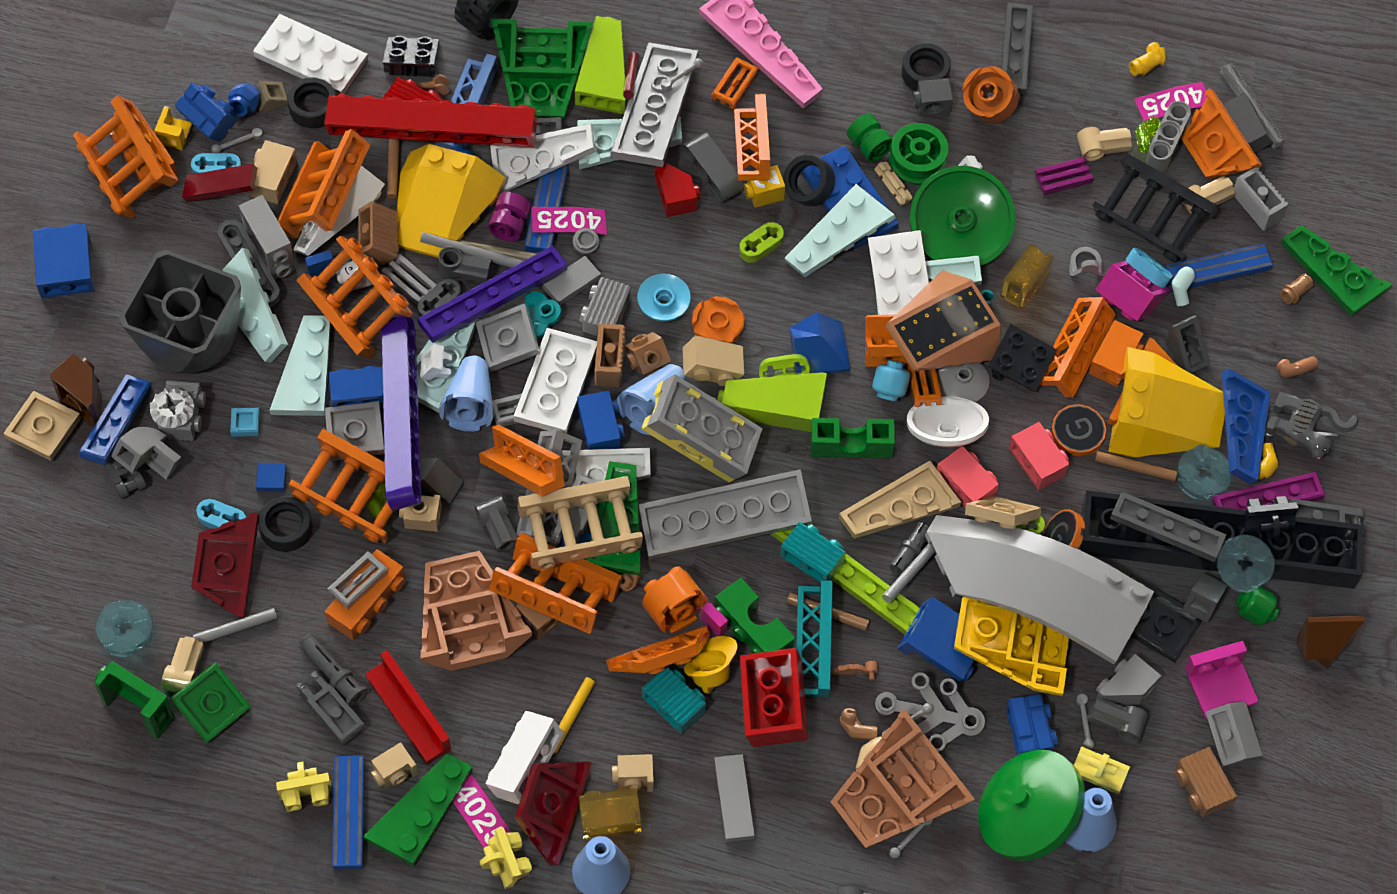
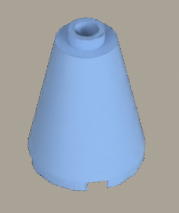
M468 356L462 360L440 403L439 414L441 419H447L449 426L454 429L475 432L480 430V426L487 424L486 427L489 426L493 420L494 410L488 364L479 356Z
M668 364L623 390L617 397L620 415L622 418L625 416L629 418L632 422L630 426L634 430L650 435L641 428L645 418L651 415L655 408L656 396L654 393L657 385L674 374L687 381V377L684 376L681 367Z
M1092 788L1085 792L1081 817L1073 832L1065 840L1074 849L1098 852L1107 847L1113 840L1117 830V820L1111 797L1105 790Z
M598 836L591 839L573 863V881L576 888L583 894H621L630 880L631 869L627 857L607 837Z

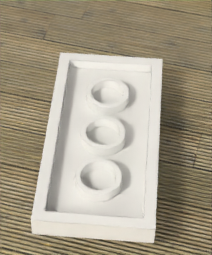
M281 14L278 15L253 50L254 57L301 79L311 77L324 79L332 85L336 95L345 94L368 61L366 53Z
M920 230L868 238L879 315L897 314L929 283Z
M547 328L539 348L540 354H537L516 408L514 421L547 431L558 430L567 434L577 406V397L582 393L596 354L597 341Z

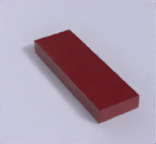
M247 164L186 175L182 198L186 202L254 191L258 168L254 164Z

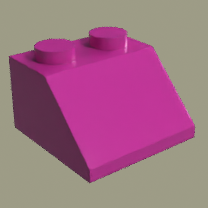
M1127 261L1112 264L1095 289L1101 294L1100 297H1103L1110 305L1115 304L1122 310V315L1131 321L1145 319L1171 292L1168 287L1161 288L1153 284L1128 264Z

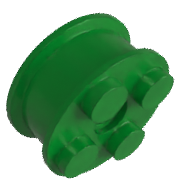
M913 123L902 127L894 135L891 144L889 161L892 170L901 180L913 185H922L931 175L945 169L949 149L947 139L940 130L929 124Z

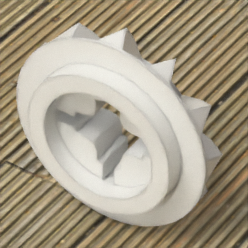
M177 387L169 390L164 388L163 392L155 394L153 401L150 403L152 419L158 425L165 428H177L184 425L191 419L194 413L193 399L187 391L179 390ZM169 400L176 405L175 415L167 408Z

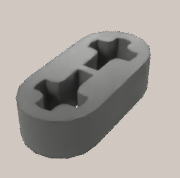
M453 279L442 280L423 296L417 306L419 317L430 312V310L425 312V307L432 308L434 306V309L460 296L461 290L458 282ZM444 290H453L454 294L451 295L448 293L444 296Z

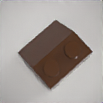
M72 353L50 374V378L59 401L68 408L80 413L81 418L94 428L101 417L99 379L94 374L93 370L95 367L85 357L80 359Z

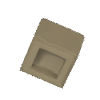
M258 82L256 88L260 92L257 105L259 112L288 105L287 94L282 82Z

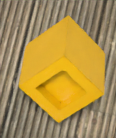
M164 106L154 131L163 146L183 150L192 129V123L173 118L170 107Z

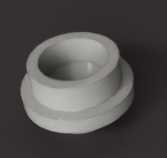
M583 228L574 234L573 246L577 252L591 254L598 248L599 237L595 231Z

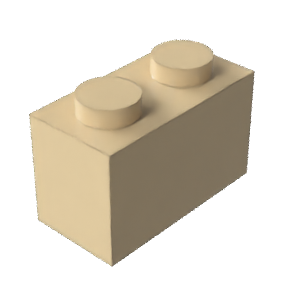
M265 140L262 148L258 149L255 154L254 165L258 168L254 191H249L248 193L250 197L254 198L263 195L266 201L279 204L297 164L295 148Z
M695 335L683 346L684 376L692 377L697 381L718 383L720 386H725L728 380H739L744 375L743 346Z

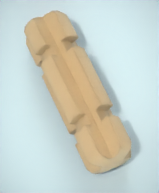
M880 162L874 168L875 173L879 178L882 177L881 181L893 196L896 195L895 200L900 206L908 205L913 199L912 195L908 190H904L906 187L895 172L891 173L892 168L887 162Z

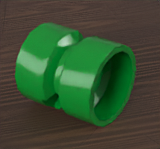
M871 113L857 118L846 132L847 137L856 147L861 148V153L868 162L873 163L880 160L891 150L893 138L885 129H881V124Z

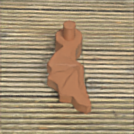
M868 661L865 663V666L847 664L833 668L830 672L831 675L868 674L869 680L873 681L875 680L874 674L878 673L876 661Z

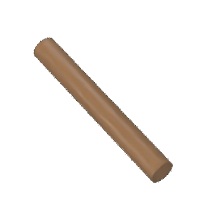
M389 139L386 194L388 199L397 198L400 139Z
M1097 451L1095 462L1174 482L1177 476V471L1100 451Z
M790 592L787 603L798 607V595ZM803 597V603L811 611L820 604ZM832 607L833 620L866 631L869 620Z

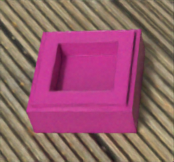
M709 602L701 607L700 619L717 636H723L727 632V619Z

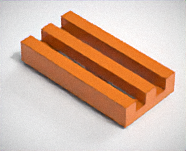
M736 57L713 91L711 99L714 101L718 99L723 105L727 103L729 108L734 110L757 76L759 68ZM739 66L743 67L737 75V77L732 82L731 86L729 87L725 95L722 94V91L724 90L730 79L733 77ZM748 70H750L749 74L747 75V77L745 78V80L743 81V83L741 84L733 98H730L736 90V88L738 87V85L740 84V82L742 81V79L744 78V76L746 75V73L748 72Z
M907 362L914 406L920 407V403H925V406H931V402H936V405H942L936 369L929 370L934 393L930 395L925 371H918L923 395H920L915 371L912 370Z

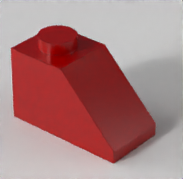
M664 162L663 167L654 166V176L666 217L697 211V201L701 200L698 185H693L691 176Z

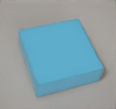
M231 408V437L259 436V408Z

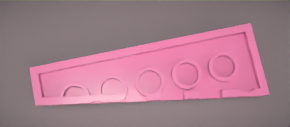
M710 0L699 8V15L803 109L822 95L823 89L806 67L799 62L794 52L785 46L781 41L782 37L777 31H773L766 17L760 14L754 7L752 0Z

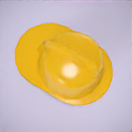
M728 636L710 638L700 653L692 656V660L686 663L684 667L685 673L692 676L694 683L702 687L704 693L709 694L715 687L724 684L730 676V662L738 649L737 642Z

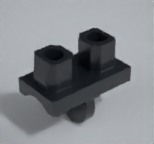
M1286 496L1276 497L1272 500L1271 505H1263L1259 499H1249L1246 506L1245 531H1269L1272 539L1279 538L1280 530L1295 528L1296 513L1299 509L1297 502L1290 503Z

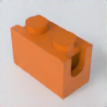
M1114 320L1092 360L1088 374L1118 387L1121 380L1125 379L1122 370L1126 348L1143 350L1144 345L1140 341L1144 333Z

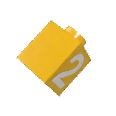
M777 165L770 167V180H747V183L744 184L745 195L747 199L752 200L754 208L784 200L785 184Z

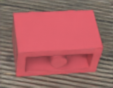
M1040 422L1011 437L1009 450L1038 491L1066 476L1069 459L1063 450L1058 449L1051 432L1048 429H1044Z
M963 446L938 463V472L965 508L967 503L996 496L999 485L997 478L991 471H986L980 465L979 459L973 452H968Z

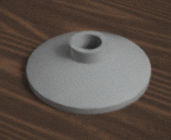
M964 363L956 367L946 365L939 368L937 372L942 396L960 397L978 402L986 395L989 389V374L981 363L974 365ZM963 374L968 376V378L963 379L959 375Z

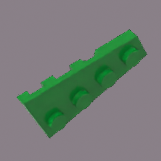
M1303 225L1281 240L1280 244L1351 317L1388 292L1392 287V284L1385 279L1382 282L1373 276V272L1365 266L1361 268L1350 260L1351 257L1344 252L1338 253L1329 247L1330 243Z
M609 461L605 480L628 476L630 484L629 497L625 498L623 502L631 534L638 533L636 465ZM609 501L599 503L598 517L604 539L620 536L613 504ZM640 548L631 553H622L620 551L586 559L610 571L641 576Z
M447 753L363 836L364 841L414 867L453 804L454 799L473 771L472 766Z

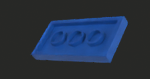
M846 146L820 157L830 164L835 175L834 189L830 197L822 203L827 213L855 184L889 210ZM811 165L806 167L801 174L814 192L820 183L821 174L818 167ZM895 219L888 224L887 222L884 223L870 236H864L855 242L851 248L855 250L867 244L870 237L884 236L898 229V221Z

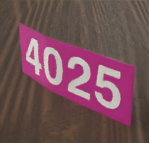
M1203 82L1173 87L1138 97L1134 100L1145 122L1163 117L1168 106L1174 101L1185 102L1189 105L1190 109L1202 107L1207 96L1204 95L1206 89Z
M531 207L533 232H577L580 229L588 228L595 231L596 234L607 235L606 215L603 209Z
M471 774L453 803L485 848L489 846L487 841L495 835V829L504 827L506 833L512 832Z

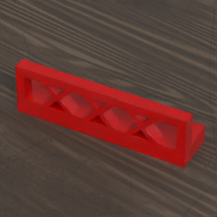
M388 650L380 654L382 663L365 673V677L424 762L429 765L451 751L450 738Z

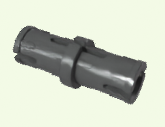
M919 522L910 537L901 543V550L889 565V568L897 574L900 570L899 575H901L920 554L921 548L927 541L925 534L929 529L928 525L925 524L922 529L923 523Z

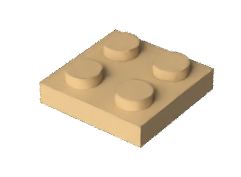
M33 391L3 434L5 439L52 461L81 420L80 413Z
M995 496L967 503L965 515L974 516L975 521L982 523L994 521L998 522L1000 527L1015 529L1016 525H1028L1029 521L1039 519L1041 514V507Z

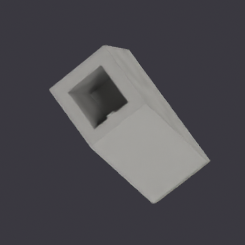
M1134 654L1129 661L1123 659L1114 670L1116 674L1111 680L1105 678L1096 689L1098 692L1097 696L1120 706L1140 705L1157 687L1161 675Z

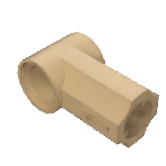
M1088 127L1082 129L1077 134L1082 157H1085L1086 161L1098 160L1105 154L1131 151V133L1127 128L1100 131L1096 127Z
M1224 176L1202 187L1198 185L1189 187L1190 190L1216 205L1235 196L1233 183ZM1183 202L1182 204L1191 215L1192 207Z
M187 636L179 639L172 663L167 665L163 673L162 690L177 693L197 677L196 670L204 649L202 642Z

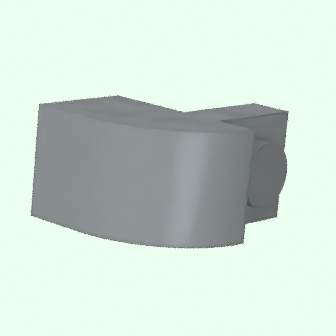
M137 427L127 432L119 439L111 455L112 458L131 473L146 463L166 480L173 475L181 459V456L163 443L166 435L150 427Z

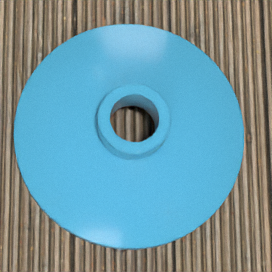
M657 274L649 277L641 284L637 295L641 311L647 317L662 322L672 321L681 317L687 311L691 300L690 291L686 283L671 274ZM662 300H666V301H668L669 303L662 304V303H659V302L662 301Z

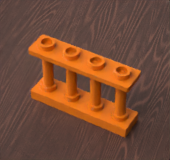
M117 95L110 101L115 112L109 121L90 137L80 132H76L73 136L78 143L76 145L77 149L89 162L88 168L100 181V189L111 200L112 203L110 205L113 211L119 216L123 215L133 219L136 214L131 204L155 183H163L172 187L179 180L134 103ZM122 123L127 130L125 132L126 135L106 153L101 155L96 145ZM134 143L138 149L137 155L113 175L108 164ZM146 163L150 169L149 175L124 195L119 184L142 164Z
M352 129L345 131L338 148L329 150L319 141L313 143L278 218L283 231L292 239L299 237L304 224L308 222H314L325 232L332 230L371 145Z
M339 236L336 240L343 250L319 276H311L303 273L296 281L356 355L371 359L377 353L376 349L372 346V339L396 314L410 317L413 313L407 307L409 302L392 289L394 285L391 280L377 271V263L369 256L363 254L361 251L363 249L362 245L352 237L348 239ZM351 257L359 268L334 294H330L326 289V283ZM366 276L374 287L349 313L345 312L340 307L342 300ZM382 295L390 305L364 332L360 331L356 326L358 323L357 319Z
M322 429L317 437L319 446H321V453L301 484L294 480L290 481L288 485L292 492L291 495L303 503L309 501L316 505L315 509L325 516L329 517L332 514L340 519L339 522L343 526L351 530L356 527L363 531V536L374 543L381 541L386 544L388 534L382 529L393 513L388 502L386 501L373 524L359 517L379 483L382 484L383 481L385 482V462ZM337 455L344 459L345 466L324 498L312 491L311 488L329 459ZM361 468L368 472L369 479L348 511L335 504V501L353 472Z
M521 533L517 538L512 558L516 561L508 571L498 567L494 569L489 588L490 591L590 634L594 629L597 617V610L594 608L601 598L613 603L617 597L622 576L587 560L579 559L555 564L554 567L549 569L534 568L541 572L533 582L528 581L518 575L526 565L531 567V553L538 552L535 538ZM548 544L549 550L557 548ZM551 576L566 582L559 593L544 588V585ZM576 587L591 593L584 604L569 598Z

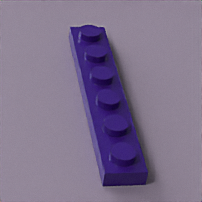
M551 246L419 317L418 325L431 342L434 343L567 270V263L557 250Z

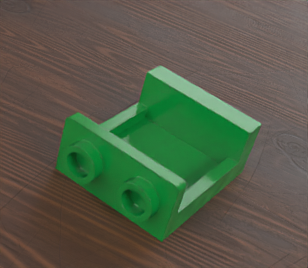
M113 661L107 667L101 668L97 673L94 685L102 703L108 707L117 695L124 697L142 709L140 714L148 733L159 739L175 718L167 695Z

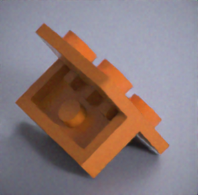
M867 315L865 317L866 367H877L880 364H887L888 360L904 363L903 366H907L906 358L885 327L895 315Z

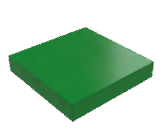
M216 662L170 698L205 743H208L251 707Z

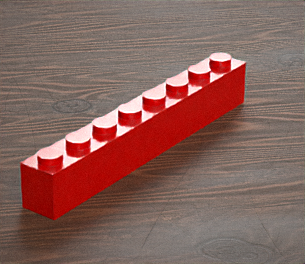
M338 94L337 96H328L324 124L328 134L343 136L345 131L352 129L361 137L534 148L538 118L535 108L527 105L510 107L499 103L479 105L476 102H466L465 104H460L448 100L428 102L425 99H414L411 101L402 100L398 97L378 99L369 95L361 98L351 97L347 94Z

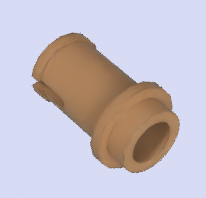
M1301 274L1290 285L1286 284L1282 287L1280 292L1281 299L1286 304L1297 303L1301 295L1313 288V280L1307 274Z

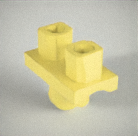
M1081 747L1074 764L1082 780L1118 795L1130 768L1125 764L1110 759L1109 755L1105 753L1101 755L1084 747Z
M297 762L298 771L287 773L288 780L276 782L280 800H283L287 812L297 811L302 808L301 796L311 795L313 806L318 807L329 804V791H332L329 774L317 775L316 768L305 769L303 762Z
M503 827L495 829V835L487 841L489 846L484 848L486 856L479 863L482 869L491 868L493 876L500 874L504 887L509 888L513 887L518 879L527 876L531 872L532 867L527 857L515 859L513 852L519 851L522 847L519 832L506 833Z

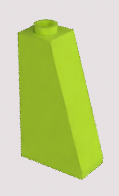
M596 16L575 88V105L624 114L626 111V98L623 96L625 72L621 21L611 17Z
M827 373L726 381L725 390H719L717 401L751 422L810 432L812 418H820Z

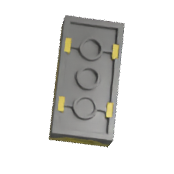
M676 374L658 383L654 393L656 396L655 408L653 413L645 418L641 429L729 483L746 475L763 428Z

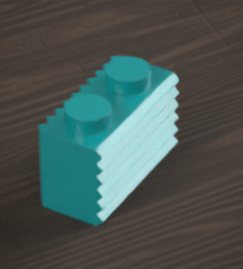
M801 522L785 539L780 548L781 558H784L819 583H821V580L830 581L845 561L846 555L843 546L834 539L827 540L821 536L820 531L811 524L806 526Z
M665 666V670L656 674L641 688V697L682 735L705 714L706 699L699 690L695 688L693 690L685 684L684 677L677 670L672 671Z

